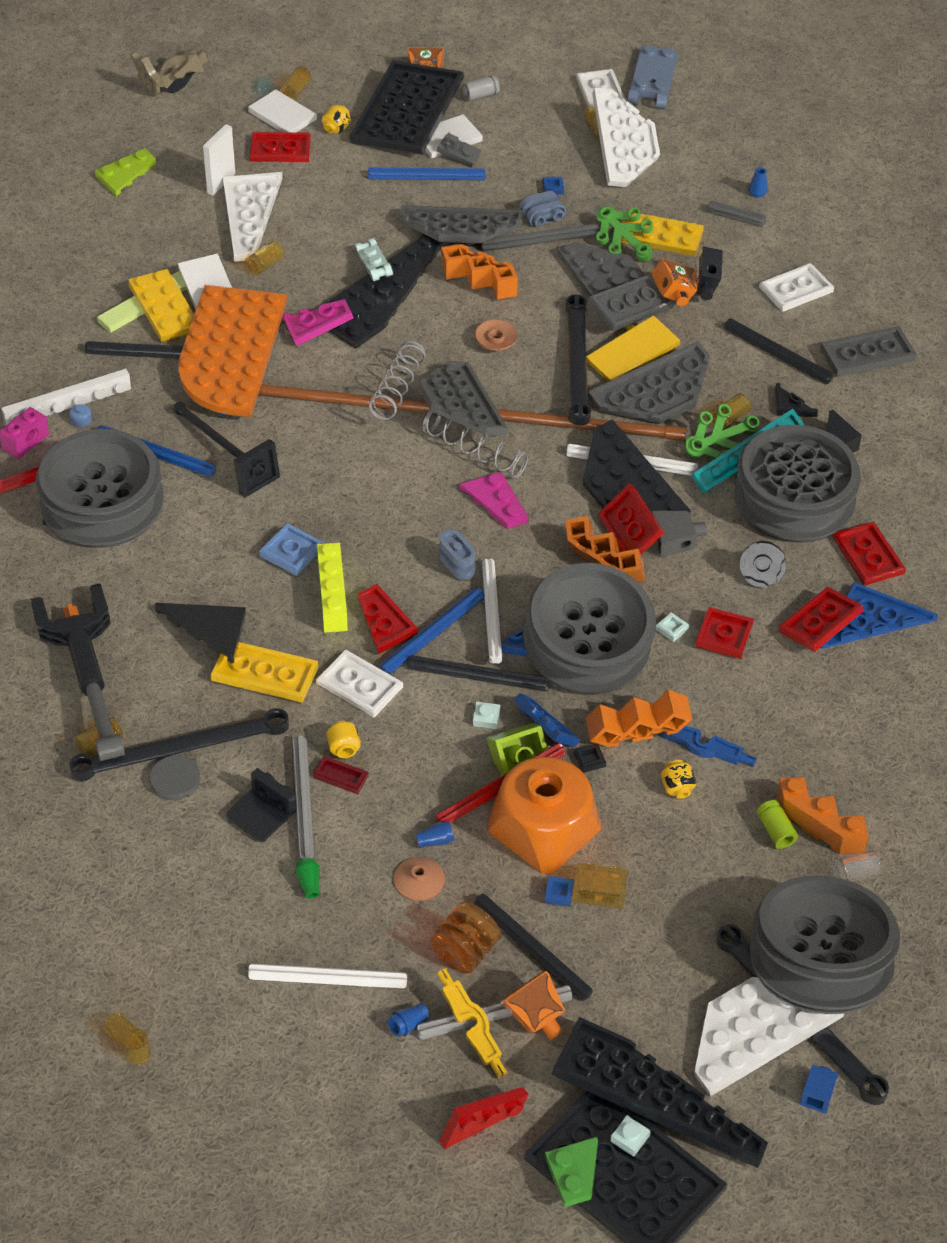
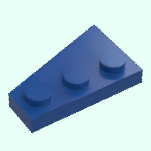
M521 693L517 695L514 702L520 707L519 711L531 718L536 724L541 725L542 730L555 742L560 743L563 747L565 745L575 747L581 740L534 699Z

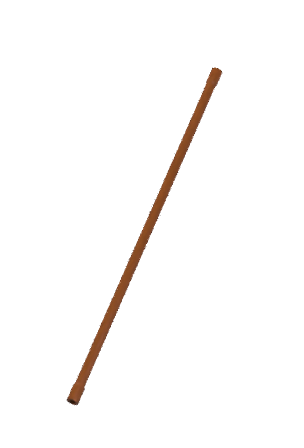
M264 384L261 385L258 394L369 406V402L373 397L369 395ZM381 397L374 399L376 407L394 409L393 406L386 404ZM383 398L385 401L392 404L388 399ZM392 398L395 404L400 402V399ZM402 399L401 404L397 406L398 410L427 413L430 411L425 401ZM497 409L504 421L594 430L609 421L590 419L588 424L579 426L572 424L569 421V416ZM614 421L624 433L685 441L686 427Z

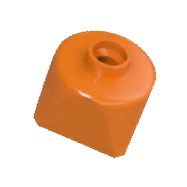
M554 757L531 758L512 768L500 786L487 822L488 833L541 874L554 873L601 830V820L588 778L570 762Z

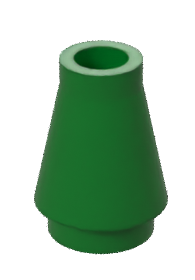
M313 858L298 861L294 872L304 891L305 898L310 899L320 896V865Z

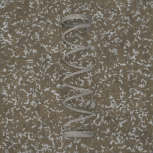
M406 341L400 346L396 358L390 364V369L385 373L378 390L375 391L369 402V409L375 417L388 420L396 414L397 406L402 402V395L407 393L408 385L414 380L413 374L419 371V365L426 358L425 349L421 344L415 341ZM415 347L422 352L423 359L418 362L411 356L402 355V349ZM404 357L411 358L416 363H411L407 361ZM398 358H401L408 365L417 366V370L412 372L408 368L400 366ZM396 361L398 366L392 367L393 363ZM398 367L404 373L411 374V381L406 383L402 378L394 376L392 369ZM390 371L392 376L387 377V374ZM394 378L398 383L406 385L405 392L400 393L398 390L388 387L386 379ZM385 382L386 387L381 388L382 383ZM388 389L393 394L400 395V402L395 404L392 398L382 395L380 390ZM381 397L386 404L394 407V413L391 415L382 414L376 408L374 399ZM383 398L388 399L392 404L388 403ZM372 403H373V406H374L375 410H376L379 414H381V415H383V416H386V417H382V416H379L378 414H376V413L373 411V409H372Z
M429 411L425 416L422 429L430 436H438L443 433L444 441L448 445H453L460 441L463 453L469 454L477 450L480 462H489L495 458L496 469L502 472L510 468L509 474L513 479L518 478L525 470L528 462L527 453L518 450L512 464L508 468L501 470L497 467L496 459L504 445V441H501L498 445L495 455L491 459L484 461L479 456V448L487 435L484 436L482 434L478 446L474 450L466 452L462 447V439L468 432V427H464L459 440L449 443L445 439V430L452 420H446L444 429L440 433L431 434L437 427L441 415L437 414L435 423L430 429H428V422L433 412ZM524 455V461L520 470L513 476L516 463Z

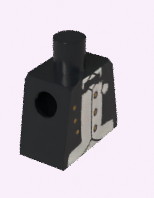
M704 246L691 268L695 269L697 291L695 294L700 295L703 300H710L721 281L723 250Z

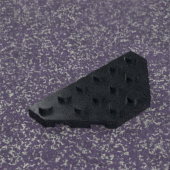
M613 419L594 429L583 478V486L602 509L628 484H631L636 488L651 512L688 511L691 513V510Z

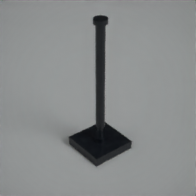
M179 401L174 404V413L182 415L236 457L233 461L238 489L244 498L280 478L276 446L272 440L268 439L244 453L188 410L183 402Z

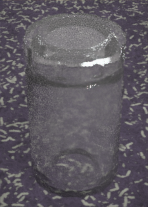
M870 850L839 860H833L830 863L832 877L854 882L879 875L881 873V864L876 852Z

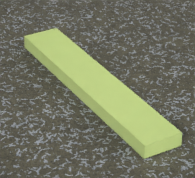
M180 272L172 274L171 276L181 293L187 290ZM135 296L97 316V322L111 333L145 313Z

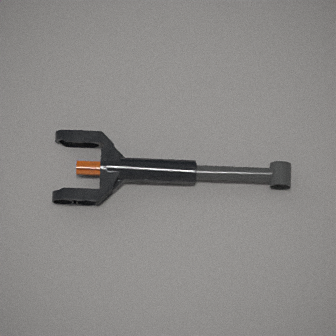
M101 583L93 584L90 587L95 613L92 614L90 612L79 615L77 606H72L69 603L67 608H63L65 618L55 620L53 623H49L43 598H31L32 610L40 640L53 645L68 646L80 690L85 696H88L99 738L95 739L99 760L104 761L125 756L120 733L114 735L102 695L105 684L92 643V639L101 635L111 624Z

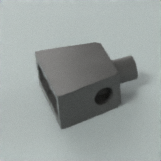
M652 511V514L665 532L656 541L660 558L693 550L696 537L706 536L707 534L705 522L693 523L688 511Z

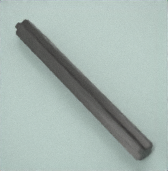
M595 223L494 237L480 243L483 251L596 236L599 232V227Z

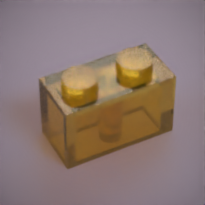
M577 863L572 902L624 909L629 869H622L617 866H599L593 863Z

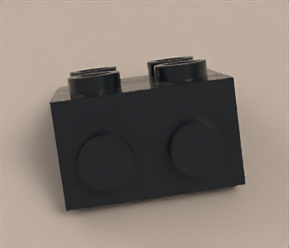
M256 768L250 774L252 789L227 811V819L259 842H264L296 812L295 793L290 787L283 786L270 773H264L259 768Z

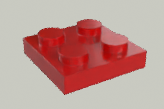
M708 607L695 647L742 659L754 619Z

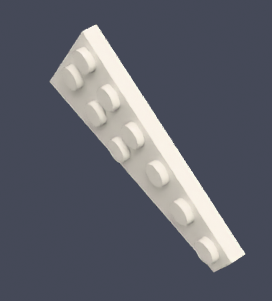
M282 172L223 177L234 262L255 260L283 179Z

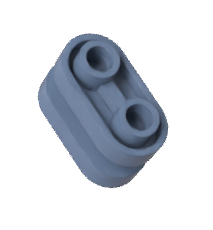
M546 191L528 196L520 204V209L533 227L559 221L566 214L565 206L554 191Z
M456 530L442 532L439 550L441 562L457 579L467 580L472 578L475 574V549L460 532Z

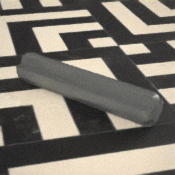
M710 201L707 211L709 213L763 227L766 221V216L763 214L715 201Z

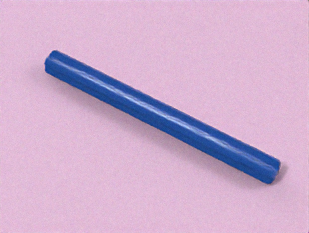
M369 167L368 178L393 180H485L486 170L484 168Z
M100 425V426L97 428V429H112V430H116V429H113V428H110V427H107V426H104V425ZM139 438L153 451L158 459L212 477L216 471V466L212 463Z
M480 588L473 589L380 664L381 670L389 675L408 660L410 655H415L481 602L485 597L483 590Z

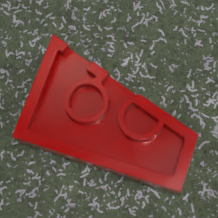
M378 584L358 593V601L378 655L418 634L417 626Z
M520 1087L454 1108L439 1142L445 1150L508 1117L518 1115L523 1110L529 1094L524 1087Z

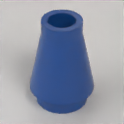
M758 167L755 169L748 187L750 194L754 197H763L768 192L767 170L765 168Z
M441 820L416 833L420 848L449 845L450 841L455 840L449 821L443 822Z
M420 1003L416 1006L392 1012L388 1018V1026L391 1032L397 1037L401 1035L407 1036L419 1023L429 1017L428 1009L423 1003Z

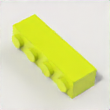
M340 543L317 544L324 633L348 631Z

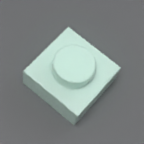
M476 702L473 726L497 729L501 705Z
M626 1116L612 1134L611 1142L632 1156H635L650 1136V1130Z

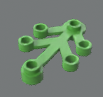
M611 206L602 207L597 212V220L601 223L600 231L596 235L597 242L600 245H605L609 242L608 230L609 225L614 228L612 244L608 248L609 252L612 254L622 252L620 245L623 237L635 249L637 259L640 262H647L653 256L651 246L641 243L631 232L651 233L654 229L653 223L649 219H645L641 223H620L618 221L619 219L638 221L641 218V213L637 207H633L629 211H616Z
M722 404L716 410L717 417L711 436L704 438L706 427L713 420L712 414L704 411L698 417L699 424L695 436L689 437L685 443V450L691 457L697 458L706 455L716 459L738 444L728 440V438L743 432L748 435L754 434L760 427L759 419L756 416L749 415L740 424L722 431L726 418L731 414L730 406ZM721 409H724L727 414H723ZM702 416L707 417L708 422L704 421ZM749 421H752L755 426H752ZM694 443H696L700 448H696L694 446ZM716 444L728 450L719 452L709 446Z

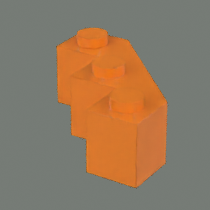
M462 244L441 247V268L446 280L466 276L472 290L492 286L497 300L517 297L518 276L511 263L506 261L500 263L495 261L493 256L480 251L478 253L469 250V247Z
M588 516L565 520L567 540L574 553L589 563L604 564L619 569L632 577L636 582L646 581L644 563L639 549L619 552L618 543L613 532L594 536L593 527Z
M667 690L654 703L633 697L620 710L599 704L585 719L591 742L606 747L619 746V741L633 739V742L652 739L653 734L667 732V735L676 734L692 720V714L687 696Z
M805 777L780 778L777 799L789 820L801 826L803 831L818 841L821 839L830 845V849L838 854L865 852L869 836L864 815L839 817L834 796L809 797Z

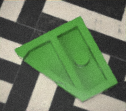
M597 1137L545 1152L547 1165L564 1208L591 1200L598 1145Z

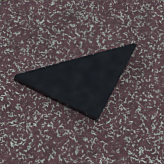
M155 603V611L157 613H163L167 616V620L178 627L182 626L189 635L198 641H204L207 643L208 648L219 655L222 653L227 657V661L234 663L246 617V607Z

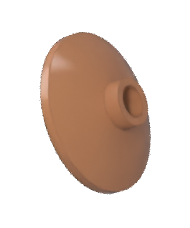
M489 320L477 327L475 338L482 347L498 351L513 346L517 341L518 332L509 322Z
M413 857L403 861L396 868L393 880L396 890L403 897L414 901H424L440 893L445 883V874L441 866L434 860L425 857Z

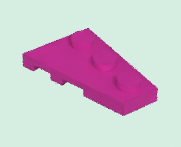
M345 299L322 304L315 310L309 311L306 308L301 309L298 314H283V318L296 346L354 318Z
M502 472L460 484L462 492L468 493L473 497L474 502L485 507L489 514L507 529L528 523L526 512Z

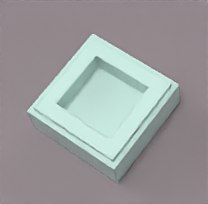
M672 612L656 625V631L672 642L676 641L689 629V624Z

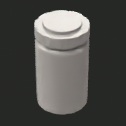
M495 75L463 82L462 85L463 94L467 101L495 95L500 92L499 82Z

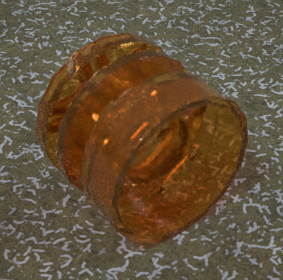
M461 902L451 911L446 921L442 922L431 935L430 944L443 962L461 973L469 974L473 973L485 958V954H488L500 940L501 931L497 923L483 909L472 903Z

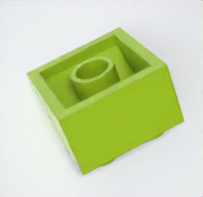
M534 723L487 738L493 762L501 776L509 772L517 764L531 759L547 749L542 727Z

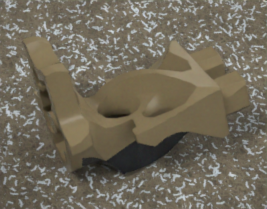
M192 48L187 51L177 49L175 56H171L163 61L156 72L148 57L142 56L138 52L130 54L139 73L136 75L137 78L143 83L148 92L154 96L162 92L176 93L183 89L194 73L204 72L202 66L208 62L207 56L203 51L197 53Z

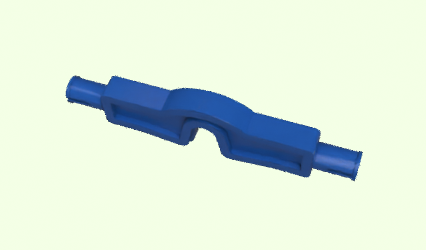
M685 726L676 734L667 735V732H661L664 734V739L683 745L691 753L700 757H715L734 765H738L740 761L754 767L757 761V757L743 753V747L730 743L718 736H713L706 744L700 743L702 733L699 729Z

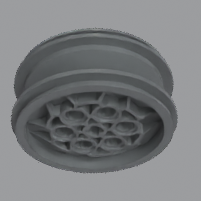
M805 425L778 426L757 435L742 451L738 462V476L734 488L735 501L746 521L756 530L769 537L793 543L819 541L838 532L851 519L856 506V494L860 487L861 472L851 449L833 434Z
M92 429L70 435L56 443L46 453L37 471L36 486L44 521L59 537L78 546L106 548L132 541L152 526L163 506L164 495L160 482L161 469L157 457L142 440L123 431Z
M598 563L572 564L551 573L534 589L528 602L524 623V647L529 660L536 670L553 685L568 692L582 695L607 693L630 683L645 667L656 632L655 611L648 595L639 583L619 569Z
M803 876L777 885L758 905L754 917L755 933L750 944V959L760 982L781 1001L808 1012L844 1014L869 1006L889 987L894 975V958L900 945V931L888 905L869 889L837 877Z

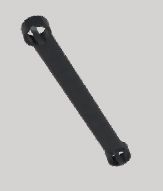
M575 294L570 295L566 299L569 325L571 393L569 421L574 425L581 426L588 424L591 419V408L588 406L585 330L587 300L584 296Z
M273 708L266 712L265 716L124 749L125 756L100 761L98 755L91 757L87 754H79L71 759L69 763L70 772L75 780L87 781L95 773L267 732L273 735H280L288 730L289 717L285 710ZM273 718L284 719V722L280 725L268 723ZM86 763L91 765L84 772L74 770L79 764Z
M733 924L722 926L717 934V945L719 948L731 953L753 977L758 978L750 959V945L744 940L741 928ZM728 933L735 944L724 942L721 936ZM828 1027L810 1037L860 1089V1096L866 1103L879 1105L886 1100L889 1091L887 1081L879 1075H873ZM871 1083L878 1091L879 1096L868 1094L864 1086Z

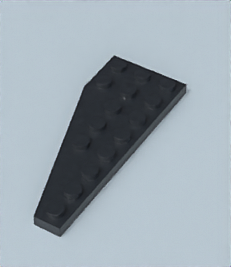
M427 235L422 236L387 261L392 268L393 275L388 277L384 275L379 277V280L373 281L370 275L367 274L327 303L345 299L354 317L329 330V332L357 349L384 330L389 324L390 318L396 314L397 308L405 301L417 284L418 278L424 274L427 265L433 261L440 251L441 243Z
M578 1018L551 1075L756 1168L759 1167L768 1144L766 1140L743 1123L733 1122L724 1115L726 1111L719 1105L714 1108L704 1100V1094L672 1070H663L655 1064L657 1059L649 1053L645 1056L635 1049L637 1044L630 1039L586 1019Z

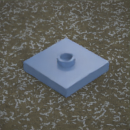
M286 523L259 550V556L297 576L317 556V544H324V542Z

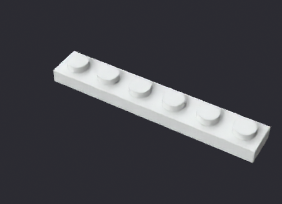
M123 369L2 407L4 423L8 425L29 407L48 416L70 409L78 404H86L130 390L129 373L127 369Z

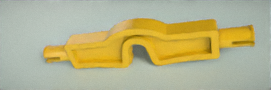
M446 968L442 971L440 970L437 976L444 985L442 994L447 1000L455 1020L458 1023H462L463 1021L473 1019L477 1023L466 1032V1039L478 1053L485 1066L491 1065L497 1078L506 1075L508 1072L500 1061L502 1053L489 1032L490 1026L485 1012L477 1004L471 1002L460 981L456 980L454 982Z

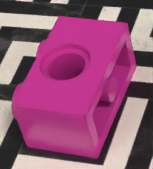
M32 407L26 409L0 430L2 450L20 459L49 435L47 417Z

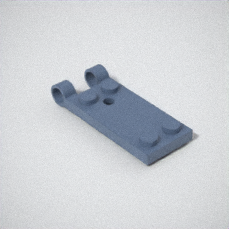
M641 46L628 95V102L631 105H638L639 97L657 99L656 108L666 109L678 58V50Z

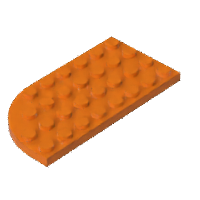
M204 285L178 365L181 385L192 400L214 412L252 417L287 304V294Z

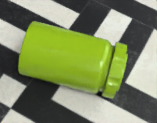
M770 800L759 806L756 814L776 848L783 849L793 845L798 839V834L779 801Z

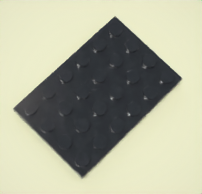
M392 60L349 136L350 142L423 155L464 79L463 72Z
M588 1091L524 1154V1160L555 1185L545 1159V1152L597 1137L598 1145L591 1200L578 1203V1205L624 1243H677L723 1194L728 1185L646 1118ZM626 1116L650 1130V1136L635 1156H632L611 1142L612 1134Z

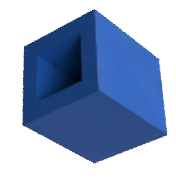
M812 1064L800 1105L826 1114L839 1073L833 1072L827 1067Z

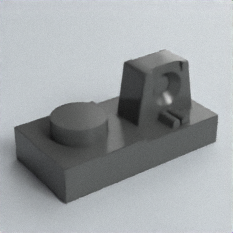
M449 132L437 147V152L471 168L481 153L480 149L460 141L458 136Z

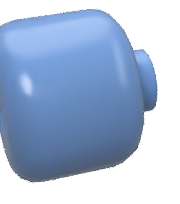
M78 404L71 408L69 416L72 425L85 427L91 423L92 413L88 406Z

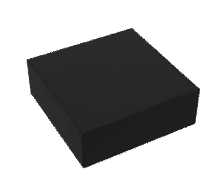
M598 744L575 749L574 755L583 773L606 767V760Z

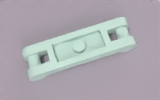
M375 238L368 239V242L363 244L361 242L355 244L357 254L373 281L379 280V277L384 275L387 277L393 275L392 268L378 247Z

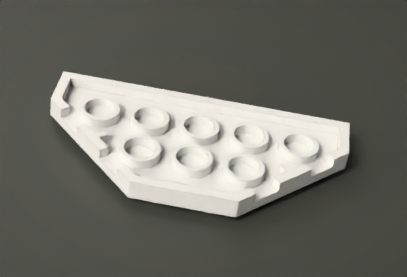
M594 88L592 95L607 186L627 187L660 156L655 123L650 119L645 120L640 116V111L629 102L624 103L619 99V94L614 90Z
M751 977L708 1003L694 1076L708 1095L712 1096L844 1017V1014H820L798 1009L775 997L763 986L758 978Z

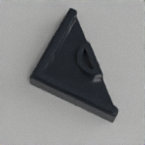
M776 383L777 416H782L791 409H794L799 417L818 416V409L809 407L803 399L793 392H787L780 386V383Z

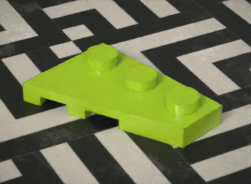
M144 148L94 170L95 176L117 197L125 186L129 187L137 176H142L156 164V158Z

